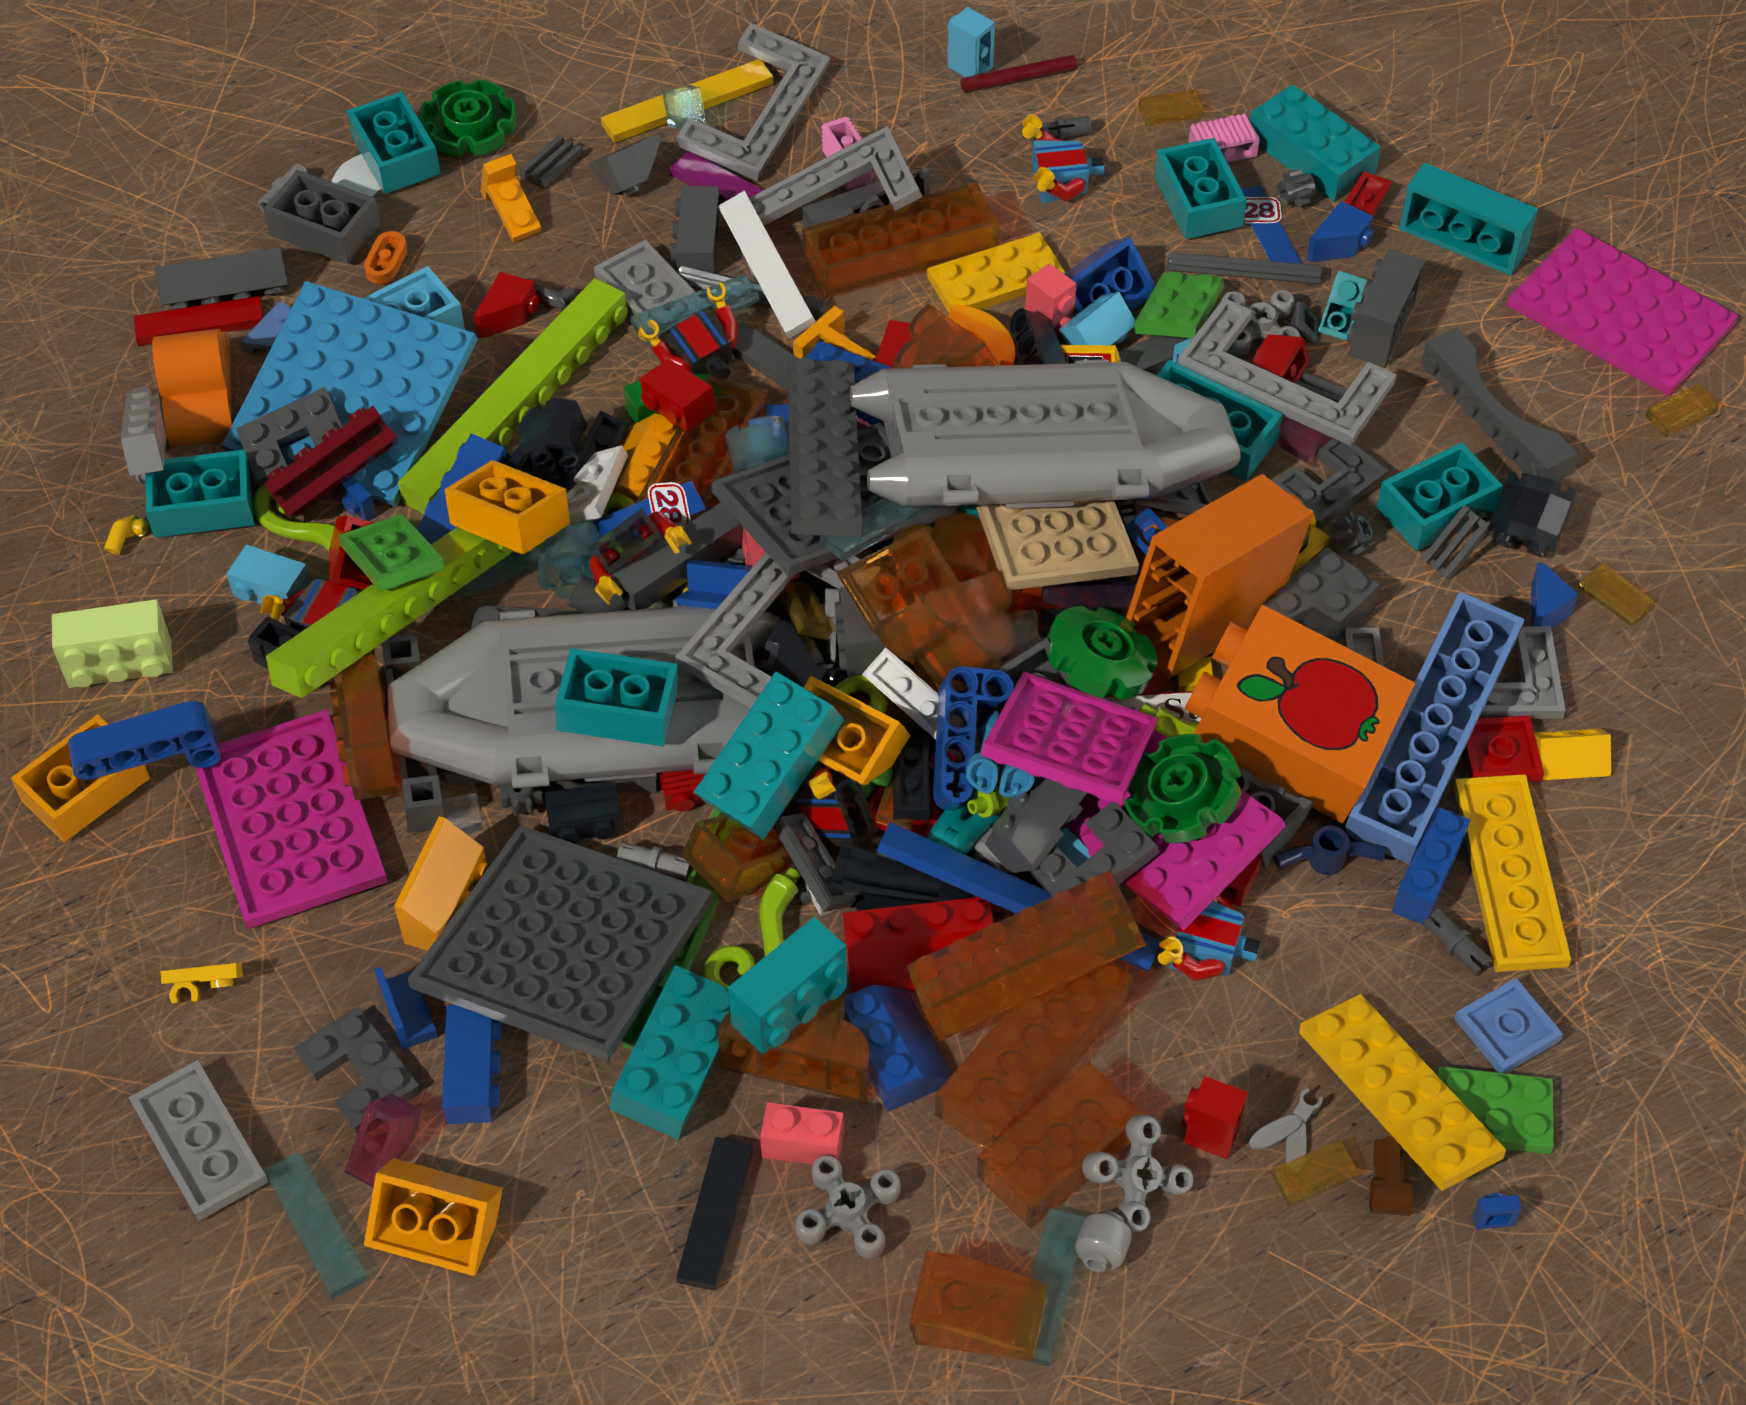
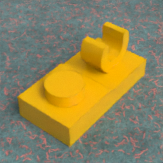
M242 962L160 971L161 984L174 983L169 993L172 1004L180 1003L179 992L184 987L190 990L192 1001H199L201 992L198 985L194 983L196 980H199V982L210 981L211 988L234 986L233 978L243 977Z

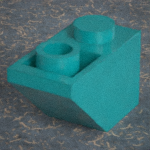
M1344 271L1337 272L1318 332L1347 341L1349 330L1352 324H1355V321L1351 320L1356 302H1363L1364 299L1361 298L1362 292L1369 279Z

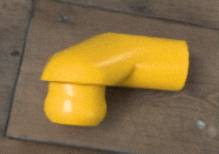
M130 515L115 521L111 527L104 550L120 555L126 538L133 537L134 535L142 537L147 533V521L142 518L139 519L136 515Z

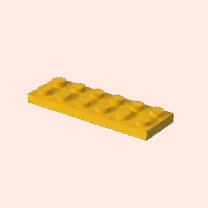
M1526 775L1455 779L1453 789L1459 815L1471 819L1465 836V842L1495 972L1569 967L1571 956Z
M1361 994L1300 1023V1035L1441 1191L1504 1159L1505 1147Z

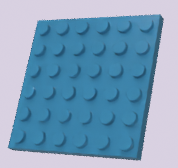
M305 281L222 446L227 452L244 450L236 428L326 387L343 426L350 422L348 418L361 407H365L367 410L373 405L381 415L384 423L397 436V445L352 476L355 481L372 494L374 500L397 507L401 499L398 481L420 460L478 338L475 333ZM309 433L281 446L288 465L296 461L294 456L307 446H311L312 449L315 447Z

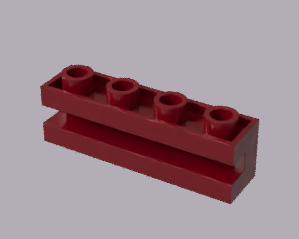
M373 405L367 410L365 407L359 408L349 416L350 422L341 429L337 426L331 428L321 437L323 442L313 449L311 446L305 447L294 456L296 461L286 468L281 465L268 474V481L264 485L290 520L299 516L339 487L342 482L354 476L398 444L397 436L384 423L381 415Z

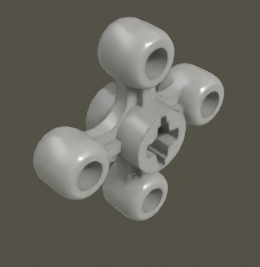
M1278 290L1271 296L1269 304L1259 302L1254 303L1250 307L1246 305L1245 297L1239 292L1231 291L1222 297V300L1226 298L1252 310L1251 320L1227 350L1228 354L1237 358L1243 357L1249 352L1251 343L1262 345L1268 334L1301 337L1296 328L1291 326L1281 328L1277 324L1278 319H1287L1294 311L1295 298L1289 291Z
M1146 1114L1135 1115L1127 1122L1126 1135L1131 1141V1149L1128 1155L1116 1160L1109 1153L1101 1151L1092 1152L1084 1158L1082 1163L1083 1174L1089 1181L1107 1183L1115 1180L1124 1189V1201L1117 1207L1115 1213L1124 1218V1222L1129 1226L1131 1233L1145 1230L1150 1223V1212L1145 1206V1198L1148 1192L1157 1189L1159 1186L1166 1193L1183 1195L1192 1188L1194 1182L1193 1174L1187 1166L1173 1163L1161 1167L1160 1163L1155 1158H1152L1151 1148L1160 1138L1161 1126L1155 1117Z
M831 1155L818 1157L812 1165L811 1175L814 1184L818 1188L827 1191L829 1202L821 1210L806 1209L798 1214L795 1220V1232L798 1239L808 1245L817 1244L824 1238L828 1229L836 1226L843 1231H851L853 1233L854 1247L861 1257L865 1259L879 1257L885 1249V1235L878 1225L869 1222L867 1212L874 1204L888 1205L898 1199L901 1193L899 1176L892 1170L882 1169L872 1176L870 1183L860 1187L852 1182H844L842 1166L836 1157ZM867 1240H873L874 1242H872V1243H867V1242H865V1241H867Z

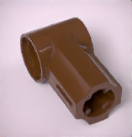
M1393 1136L1376 1139L1373 1148L1374 1177L1371 1179L1369 1194L1370 1213L1411 1216L1414 1190L1413 1182L1409 1181V1154Z

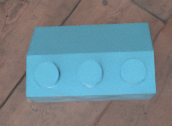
M429 266L362 298L465 330L461 304Z

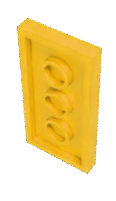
M1039 232L927 268V278L949 313L952 304L981 310L1025 296L1027 278L1049 263L1063 274L1065 271Z

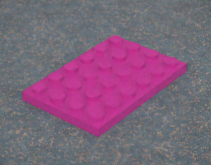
M1577 227L1509 296L1507 302L1508 307L1669 397L1736 324L1738 315Z
M327 709L219 743L220 761L208 768H196L247 929L388 883L382 861Z
M1155 730L1145 752L1148 754L1156 752L1159 749V742L1167 739V737ZM1241 790L1239 802L1233 813L1221 825L1218 823L1210 824L1206 829L1207 835L1182 843H1167L1161 833L1149 837L1157 845L1160 853L1124 880L1122 884L1184 931L1286 825L1281 817ZM1127 791L1121 805H1118L1132 819L1125 806V799L1130 797ZM1087 793L1079 803L1083 808L1076 819H1072L1066 825L1061 826L1059 830L1067 827L1089 849L1088 854L1093 856L1104 846L1089 831L1086 822L1112 801H1103L1097 796Z

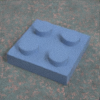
M1517 978L1456 1012L1454 1018L1498 1073L1506 1074L1559 1043L1563 1037L1560 1029Z

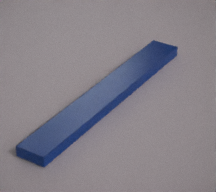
M889 823L878 846L877 852L1140 969L1149 971L1154 961L1159 940L1088 909L1075 920H1072L1047 891L894 823Z

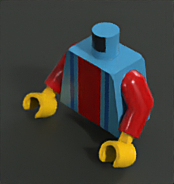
M1029 114L1022 122L1024 126L1022 129L1023 136L1027 139L1034 137L1032 148L1033 179L1036 181L1041 203L1056 200L1068 202L1088 191L1089 176L1104 175L1103 157L1086 158L1081 142L1055 138L1045 129H1041L1042 121L1034 114Z
M1219 894L1184 931L1178 928L1176 937H1168L1159 943V946L1165 950L1158 954V961L1163 965L1169 964V968L1179 970L1194 981L1219 975L1226 976L1230 973L1234 956L1256 962L1261 941L1241 936L1244 916Z

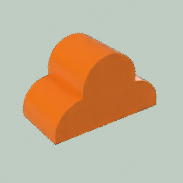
M211 329L153 337L154 369L161 395L164 424L170 448L224 441L234 422L231 347L227 332H221L220 329Z

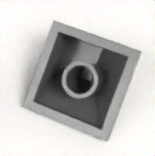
M659 134L641 139L588 164L612 194L622 191L624 196L641 189L639 183L648 180L661 137Z

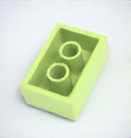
M157 599L52 614V648L69 688L88 687L94 684L122 682L128 679L157 677L173 673L171 638Z

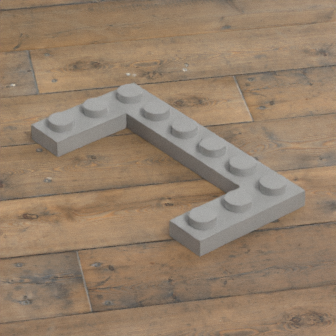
M750 23L738 42L737 50L786 70V75L744 141L692 118H688L676 137L675 145L757 181L829 66L830 57Z
M888 126L749 199L765 227L768 223L872 169L875 170L895 211L923 196ZM745 258V261H746V263H747V265H748V267H749V270H750V272H751L753 278L755 279L756 283H758V281H757V279H756V277H755V275H754V273H753L751 267L749 266V264H748V262H747V260H746V258Z
M1223 298L1178 357L1177 363L1279 411L1290 419L1351 446L1395 384L1397 374L1367 362L1337 403L1226 353L1251 320L1252 310Z
M765 552L676 655L675 663L678 664V667L751 709L772 677L734 656L730 651L796 574L788 577ZM847 554L806 570L838 589L840 587L872 585L874 579H877L879 576V569L852 554Z
M1522 626L1515 642L1522 682L1496 683L1479 718L1530 715L1531 719H1563L1566 710L1551 626ZM1379 628L1344 629L1343 640L1345 647L1384 666Z

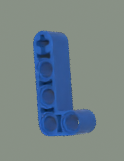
M964 666L956 667L950 671L940 684L933 796L937 806L943 810L953 811L960 808L972 794L973 786L966 778V765L968 760L975 754L977 709L996 710L1010 697L1013 691V682L1005 672ZM957 680L963 683L966 693L956 692L952 687L951 681ZM986 685H995L999 689L1001 696L994 697L990 695ZM949 715L959 716L964 722V728L953 726ZM949 749L958 751L962 756V763H955L950 760L947 751ZM952 782L953 791L959 793L957 797H953V792L951 790H947V788L950 786Z
M198 701L180 703L73 735L68 741L73 774L81 780L99 778L181 753H185L189 763L196 768L211 767L221 759L215 726L205 705Z

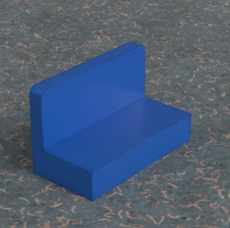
M701 560L690 561L687 563L688 590L676 597L677 605L717 609L753 566Z
M382 967L375 968L374 971L402 1050L437 1038L438 1034L422 992L409 987L408 977L414 970L386 979Z

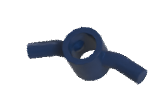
M1324 826L1314 834L1312 845L1293 847L1274 855L1273 860L1276 867L1280 869L1297 861L1309 859L1311 867L1316 872L1322 875H1333L1342 870L1347 856H1362L1383 861L1386 847L1357 841L1349 842L1348 835L1342 829L1336 826Z

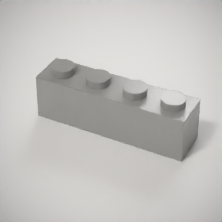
M138 387L133 389L131 393L126 394L121 431V443L129 475L162 471L164 469L167 434L163 418L159 388Z

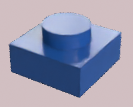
M352 477L341 483L344 496L342 503L351 515L357 514L362 520L370 521L377 516L372 494Z
M1491 1193L1480 1198L1472 1215L1476 1230L1515 1226L1521 1211L1518 1195L1505 1196L1503 1193Z

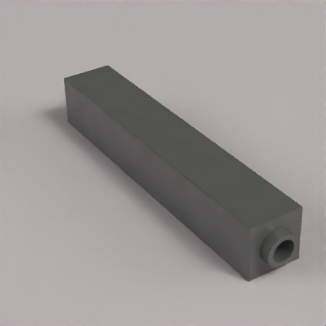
M721 502L683 527L692 544L685 543L679 546V553H674L666 539H664L613 573L614 582L623 590L621 596L617 593L616 595L631 610L647 609L687 582V563L690 561L717 562L742 545L743 526Z

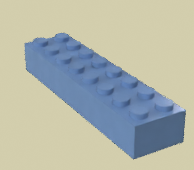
M1459 591L1417 676L1415 685L1367 786L1349 815L1344 829L1348 837L1359 842L1386 847L1385 854L1410 864L1432 814L1440 802L1517 640L1525 619Z

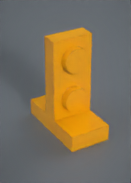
M512 154L483 164L480 192L485 202L488 200L492 201L514 243L540 233L541 225L515 176L516 162Z
M833 306L793 341V355L799 359L805 358L818 341L831 344L873 361L876 359V356L870 350L860 347L849 340L844 334V311L837 306Z

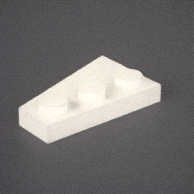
M622 445L595 452L573 478L576 485L566 493L570 525L584 521L593 522L603 515L628 457Z

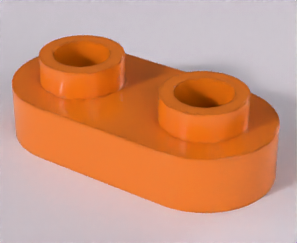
M388 231L376 238L364 262L366 278L370 282L385 284L395 278L407 254L406 239L401 233Z

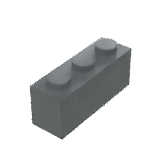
M682 186L681 198H676L675 216L679 217V220L673 221V239H677V242L671 243L670 255L671 261H675L677 264V271L680 266H687L715 273L720 209L718 207L720 205L719 186Z

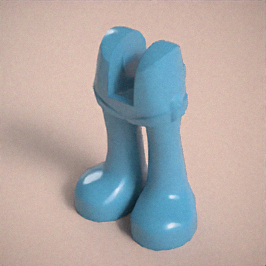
M990 710L983 724L978 728L981 749L979 753L974 754L968 760L966 765L967 780L975 789L985 794L991 793L994 790L998 779V763L981 755L983 744L998 719L999 712L996 710ZM1003 764L999 786L1002 796L1014 797L1031 789L1034 784L1033 775L1027 771Z

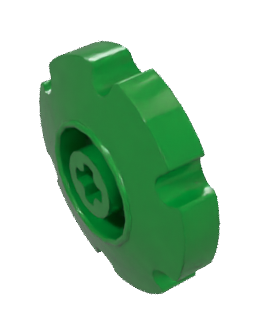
M476 79L473 83H464L463 80H458L445 84L432 92L433 100L423 102L420 109V122L434 143L436 150L458 157L467 152L473 153L474 156H479L498 149L505 144V135L513 134L517 125L513 99L506 98L505 89L485 80Z
M1085 606L1068 608L1058 614L1047 636L1050 642V656L1047 652L1046 654L1054 669L1068 675L1067 682L1077 689L1099 698H1105L1106 694H1111L1119 700H1124L1139 695L1146 689L1157 665L1156 651L1150 639L1146 635L1136 632L1134 630L1135 624L1132 621L1105 608L1098 607L1097 611L1088 610Z
M1199 734L1173 736L1160 741L1159 749L1152 754L1143 753L1140 764L1127 790L1130 797L1125 799V806L1133 821L1147 836L1153 837L1155 834L1161 833L1167 843L1193 841L1207 835L1206 829L1210 824L1218 823L1221 825L1233 813L1241 796V788L1236 781L1241 776V772L1229 749L1220 741L1212 739L1210 742L1204 743Z

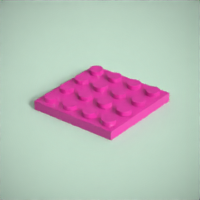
M1023 672L987 736L981 755L992 759L996 763L1016 767L1027 771L1033 776L1044 777L1061 783L1067 788L1078 789L1095 795L1103 801H1112L1121 805L1140 764L1143 753L1146 751L1155 732L1159 718Z

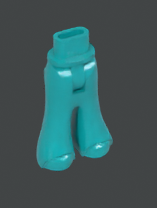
M973 787L971 796L960 808L953 811L944 810L926 838L967 855L977 841L1001 817L1004 811L989 818H982L978 813L968 818L971 813L968 810L967 804L970 800H973L975 792L978 791ZM953 791V797H957L959 793Z

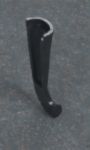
M842 842L828 889L865 896L926 903L965 899L971 895V893L901 862Z

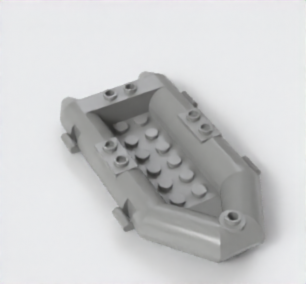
M1080 360L1072 364L947 367L946 364L913 365L912 368L882 369L850 387L851 406L884 421L891 458L868 470V490L903 507L1005 504V508H1056L1073 506L1074 501L1156 499L1229 471L1238 464L1241 458L1237 439L1226 409L1222 404L1128 362L1109 363V360Z
M673 600V607L540 617H535L534 610L499 612L500 619L483 621L392 682L388 687L390 748L394 753L490 784H512L513 789L549 786V781L584 779L585 782L630 779L655 777L656 773L694 770V775L706 774L750 708L678 667V692L664 747L556 731L555 701L570 648L675 663L676 655L716 610L677 605L676 600ZM764 611L730 653L754 666L753 654L765 647L767 639L780 620V617Z

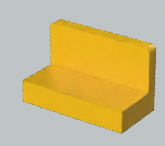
M1603 729L1534 732L1544 770L1542 780L1611 775V734Z

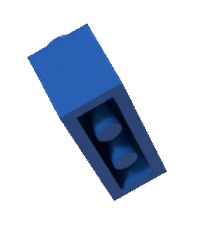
M1436 806L1398 889L1392 910L1393 913L1424 925L1427 918L1431 917L1430 914H1432L1464 843L1471 819Z
M447 1005L442 1096V1109L446 1124L492 1122L493 1108L500 1107L499 1085H494V1074L501 1073L500 1051H495V1040H502V1022L457 1005Z

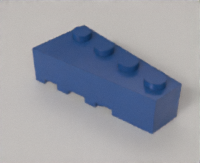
M472 433L467 441L459 447L457 459L450 471L444 474L439 491L435 498L427 504L425 515L418 528H416L430 544H433L456 528L449 521L444 489L491 460L508 466L507 463L511 456L507 450Z

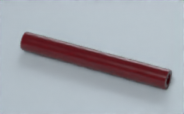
M1069 55L960 78V84L964 93L1075 70L1077 64L1075 56Z

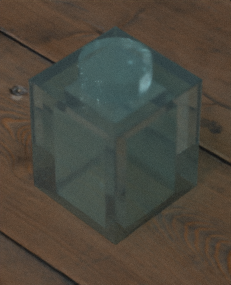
M687 85L662 91L668 127L678 129L680 132L688 118L703 124L706 123L700 87Z

